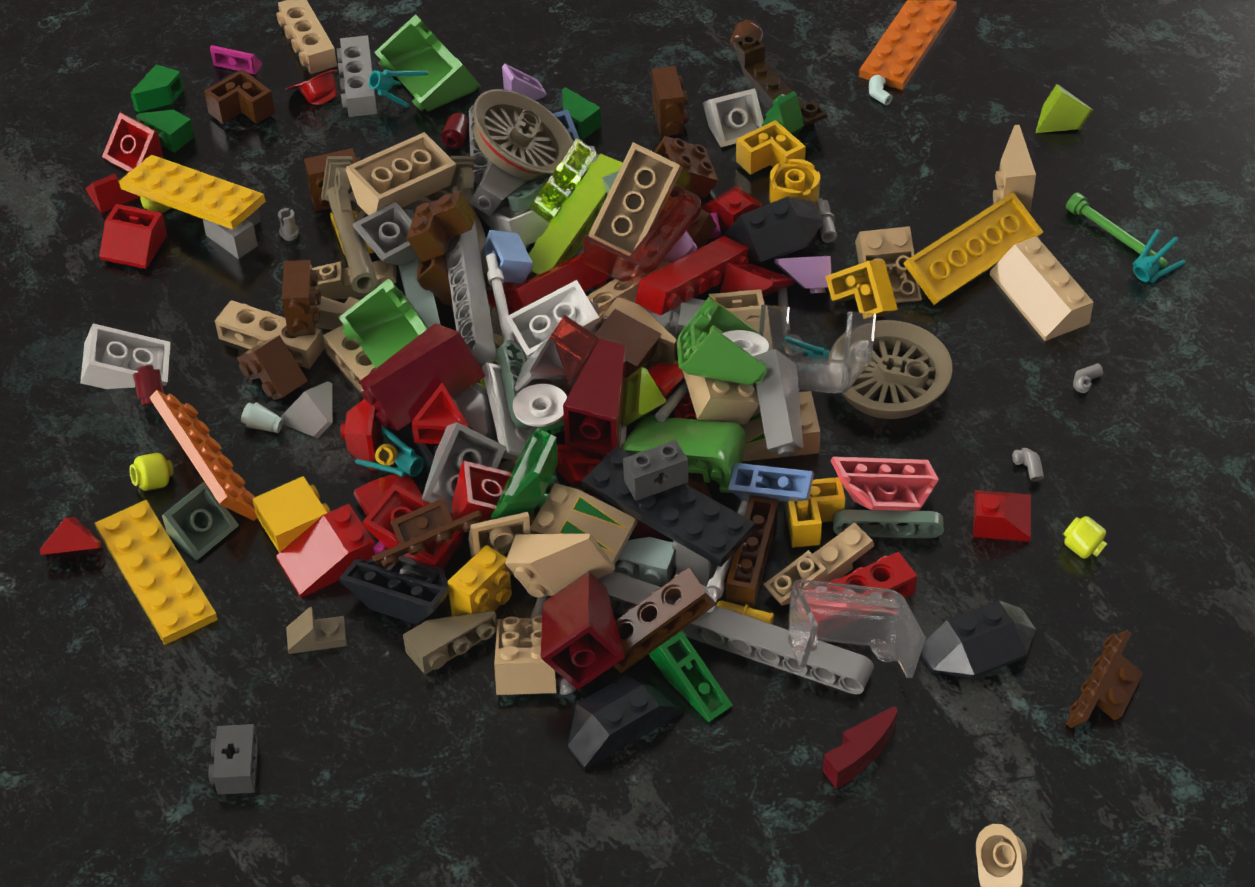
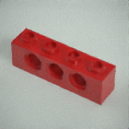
M899 552L881 557L877 562L866 567L857 568L851 574L840 579H833L823 587L807 591L803 596L799 597L798 615L815 638H821L915 594L917 574Z

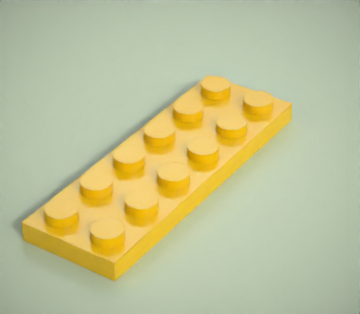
M154 155L146 158L119 181L120 188L124 191L232 230L266 202L263 193Z
M1012 192L913 255L903 264L933 305H935L995 266L1015 244L1036 236L1039 237L1043 231L1015 193Z
M147 500L95 522L99 535L164 645L218 620L216 612Z

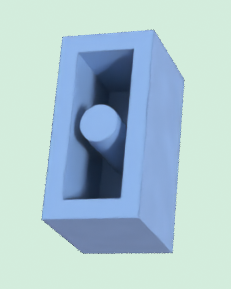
M489 230L482 249L485 259L488 254H496L499 269L503 272L504 282H525L528 274L532 271L533 262L518 233Z

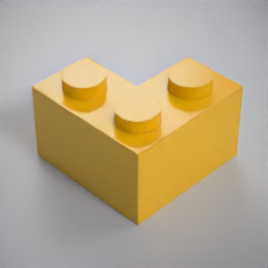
M775 120L736 139V162L751 175L769 165L774 167L778 163L780 165L786 164L789 159L805 160L806 146Z
M884 260L867 261L825 276L832 301H846L855 298L861 319L877 318L898 310Z
M839 477L815 479L812 481L808 500L784 502L792 548L820 545L822 522L833 521V515L837 511L845 509V495Z

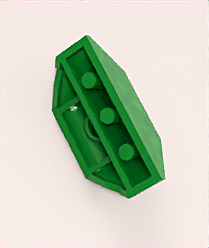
M537 427L526 442L491 518L498 519L528 512L530 516L536 507L542 508L549 496L545 491L552 487L557 478V475L554 474L558 464L555 436Z

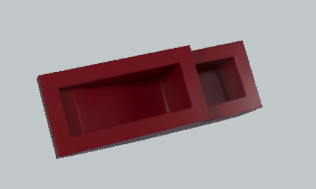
M895 706L844 731L842 745L824 754L823 772L836 789L864 771L887 745L896 728L898 710Z

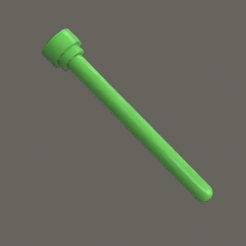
M1077 192L1068 200L1066 209L1074 215H1085L1139 254L1142 253L1146 245L1092 209L1086 197ZM1150 249L1147 256H1155L1157 253ZM1161 257L1159 259L1161 264L1159 268L1163 269L1167 267L1168 262Z

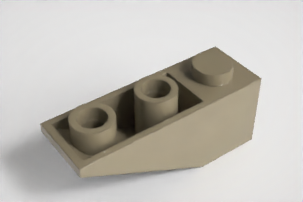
M489 611L427 620L403 634L405 651L426 675L432 670L441 668L447 661L457 655L466 653L472 646L482 640L492 637L497 632L496 613Z

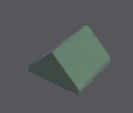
M205 481L162 515L166 532L173 544L195 560L202 557L239 526L227 508L219 504Z

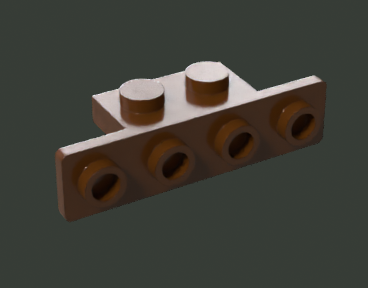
M444 498L390 521L399 545L372 556V559L378 566H391L399 562V557L407 553L416 555L426 550L425 545L434 541L437 544L446 542L453 538V533L462 529L464 532L470 531V526L483 521L484 517L480 510H477L457 520H453Z
M1128 630L1117 635L1112 634L1105 640L1103 644L1105 649L1102 655L1093 663L1091 676L1081 686L1082 693L1069 710L1071 715L1066 724L1070 728L1087 721L1095 705L1113 720L1122 717L1143 675L1142 671L1122 655L1131 636Z

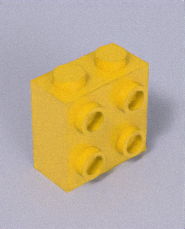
M304 476L252 499L256 517L279 553L319 518L330 512L326 503L321 504L319 501L320 496L316 487L313 484L309 485Z
M486 545L447 581L450 590L449 597L452 617L495 611L500 605L508 602L512 595L510 570L505 564L507 560L505 556Z

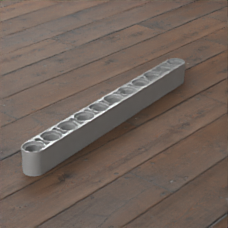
M615 571L598 578L606 586L613 612L624 615L628 609L637 606L648 598L654 590L661 588ZM715 606L712 612H705L681 630L688 638L852 694H861L874 668L870 659L858 653Z

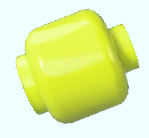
M161 453L138 456L134 460V464L130 465L132 483L143 491L164 488L168 485L170 476H173L171 461L166 460Z
M1087 516L1081 519L1076 517L1063 533L1066 537L1065 545L1083 559L1088 558L1091 554L1097 557L1107 545L1103 541L1106 536V530Z

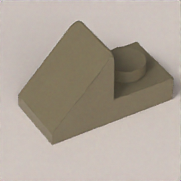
M310 607L286 627L289 654L347 646L344 616L315 620L312 607Z

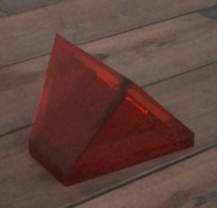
M564 315L551 334L550 339L555 343L570 385L600 338Z

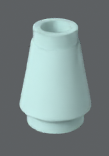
M249 402L241 416V422L246 424L247 428L275 433L280 432L284 422L283 418L257 402L254 404Z

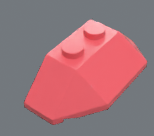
M832 457L831 463L840 481L853 501L870 510L919 511L939 480L929 460Z

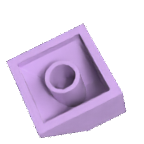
M830 256L774 260V264L790 278L795 279V282L802 288H810V293H826L825 287H828L825 276L831 274Z

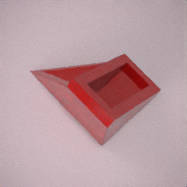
M116 174L95 181L86 188L88 195L101 213L113 209L116 204L122 205L140 196L122 190L119 184L120 179L117 178Z
M441 383L412 421L414 443L439 444L446 427L456 422L468 427L467 421L443 383Z
M67 517L40 548V555L102 548V542L76 517Z

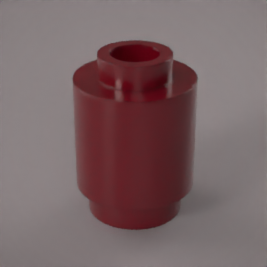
M454 113L447 119L441 134V139L446 146L460 148L464 145L469 132L468 117L462 113Z
M153 365L137 368V373L133 374L137 398L141 400L142 406L152 405L150 397L156 390L164 394L160 369H154Z

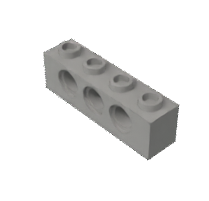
M368 35L340 38L341 48H337L339 76L344 77L339 78L341 93H343L341 94L342 107L348 109L349 117L377 114L375 90L369 87L372 63Z

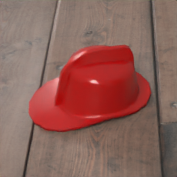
M337 70L324 72L309 81L288 87L285 91L299 89L311 104H324L337 95L334 80Z

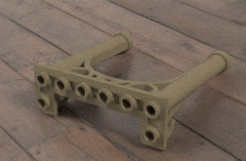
M327 156L321 198L322 200L329 201L351 273L349 279L352 289L358 293H368L377 286L378 281L366 242L353 227V223L368 216L357 204L346 172V167L352 164L353 158L352 156ZM450 156L456 163L451 185L402 207V209L416 210L423 203H431L433 201L430 200H439L443 195H452L459 191L469 203L472 198L471 189L474 186L473 170L475 156ZM469 204L476 214L475 225L486 291H491L493 288L489 285L487 277L489 269L482 253L486 236L475 207ZM353 210L355 212H358V215L356 217L354 215Z

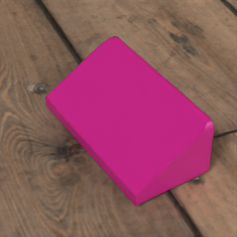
M213 45L210 46L214 66L237 71L243 69L247 73L255 75L262 66L261 61L254 54Z

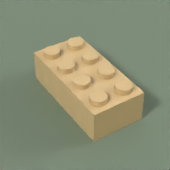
M633 142L587 238L638 262L683 167Z

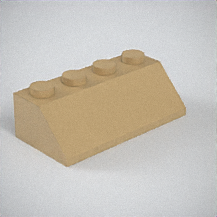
M424 132L347 166L346 172L357 204L369 216L395 201L402 208L450 186L456 163Z
M1037 236L1015 244L990 270V276L1044 341L1090 324L1094 302Z

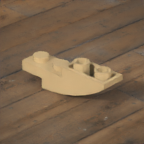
M382 260L372 262L378 281L376 287L387 279L396 283L397 265L384 263ZM342 262L312 268V271L317 270L318 286H315V288L320 289L321 296L329 299L361 298L370 293H358L352 289L349 279L350 270L349 268H344Z
M853 523L812 554L808 550L763 585L781 606L799 601V597L803 596L807 591L823 587L833 579H840L853 569L852 563L874 547L873 540L856 523Z

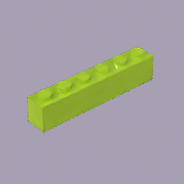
M600 154L595 161L591 162L585 176L576 183L573 193L564 200L560 211L550 220L548 228L542 236L537 238L533 249L528 254L530 259H532L533 268L531 273L528 274L526 281L576 256L588 239L591 228L607 197L602 177L619 171L623 164L622 162Z

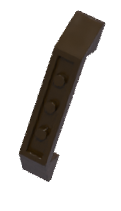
M754 33L733 40V46L744 76L772 107V102L781 94L786 96L793 92L766 63L765 45ZM798 98L804 126L827 118V113L815 100L804 104Z

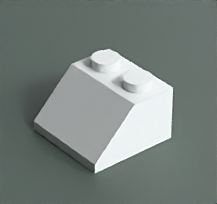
M755 88L703 102L708 126L720 147L736 144V139L762 127L761 125L764 122Z

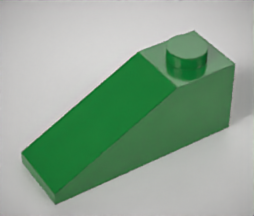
M683 631L649 653L665 679L707 722H710L733 706Z

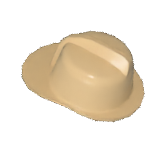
M991 824L984 827L976 841L980 886L1021 887L1023 884V867L1027 860V850L1024 843L1010 828L1003 824Z

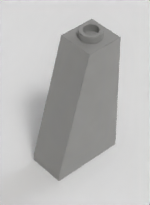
M490 161L469 204L492 216L508 203L507 197L530 180L515 177Z
M773 349L753 356L758 360L764 361L767 366L765 369L767 373L762 381L756 384L767 449L779 457H789L795 453L794 451L803 449L797 366L777 349Z

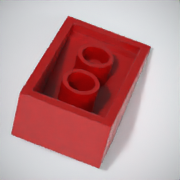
M393 484L364 519L362 525L387 549L399 545L390 521L430 503ZM462 529L453 533V538L446 542L437 544L434 541L425 545L426 550L416 555L407 553L402 556L443 569L462 545L465 532Z
M347 504L319 518L277 554L276 559L298 595L302 598L339 581L340 576L355 559H371L375 555L373 549L375 543L350 504Z

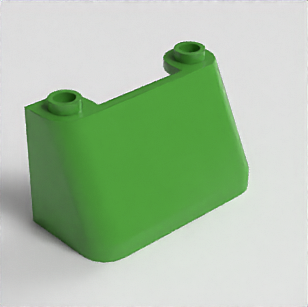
M414 15L374 52L381 59L378 64L383 70L429 72L427 76H396L415 97L412 102L421 112L424 109L428 112L474 93L481 86L465 66L450 53L417 15Z
M387 279L339 316L344 325L341 329L350 341L355 339L360 344L375 368L379 367L429 328L414 306L390 279Z
M709 296L677 338L679 368L688 375L745 385H752L754 382L758 384L767 373V370H765L767 368L766 363L761 359L758 360L722 333L733 330L751 331L759 335L760 333Z
M654 415L644 416L638 421L621 447L623 450L634 455L676 440L688 459L689 473L703 474L704 482L710 483L712 479L720 484V492L732 493L728 488L734 463H742L747 436L744 428L736 422L667 417L664 422H659Z

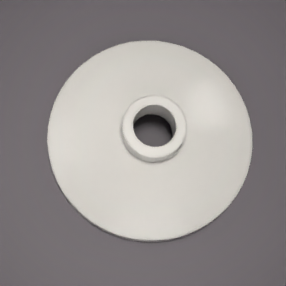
M733 330L722 333L752 356L769 351L768 341L757 333L745 330Z
M530 385L522 389L515 396L513 412L516 418L526 425L535 427L549 426L564 417L563 404L567 396L560 388L554 385Z

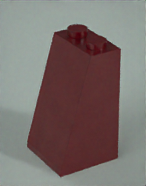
M435 323L360 380L359 384L364 390L361 392L364 399L377 410L375 415L378 421L384 427L389 426L399 430L413 421L441 383L444 384L450 396L453 397L486 375L458 331Z
M599 339L563 404L565 445L607 455L615 446L620 447L626 382L625 345Z
M589 571L543 602L541 659L577 690L625 658L606 586Z

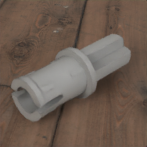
M819 198L815 206L823 220V225L819 228L821 239L826 243L833 242L837 238L834 227L835 216L830 211L828 201Z

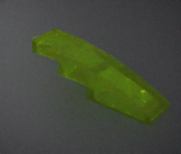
M576 138L529 208L550 223L585 173L597 152Z

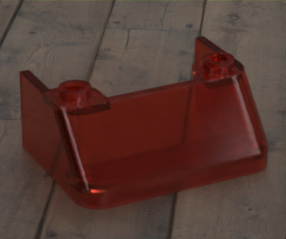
M674 185L658 221L630 256L585 235L582 238L585 264L623 282L654 271L700 214V198L696 194Z

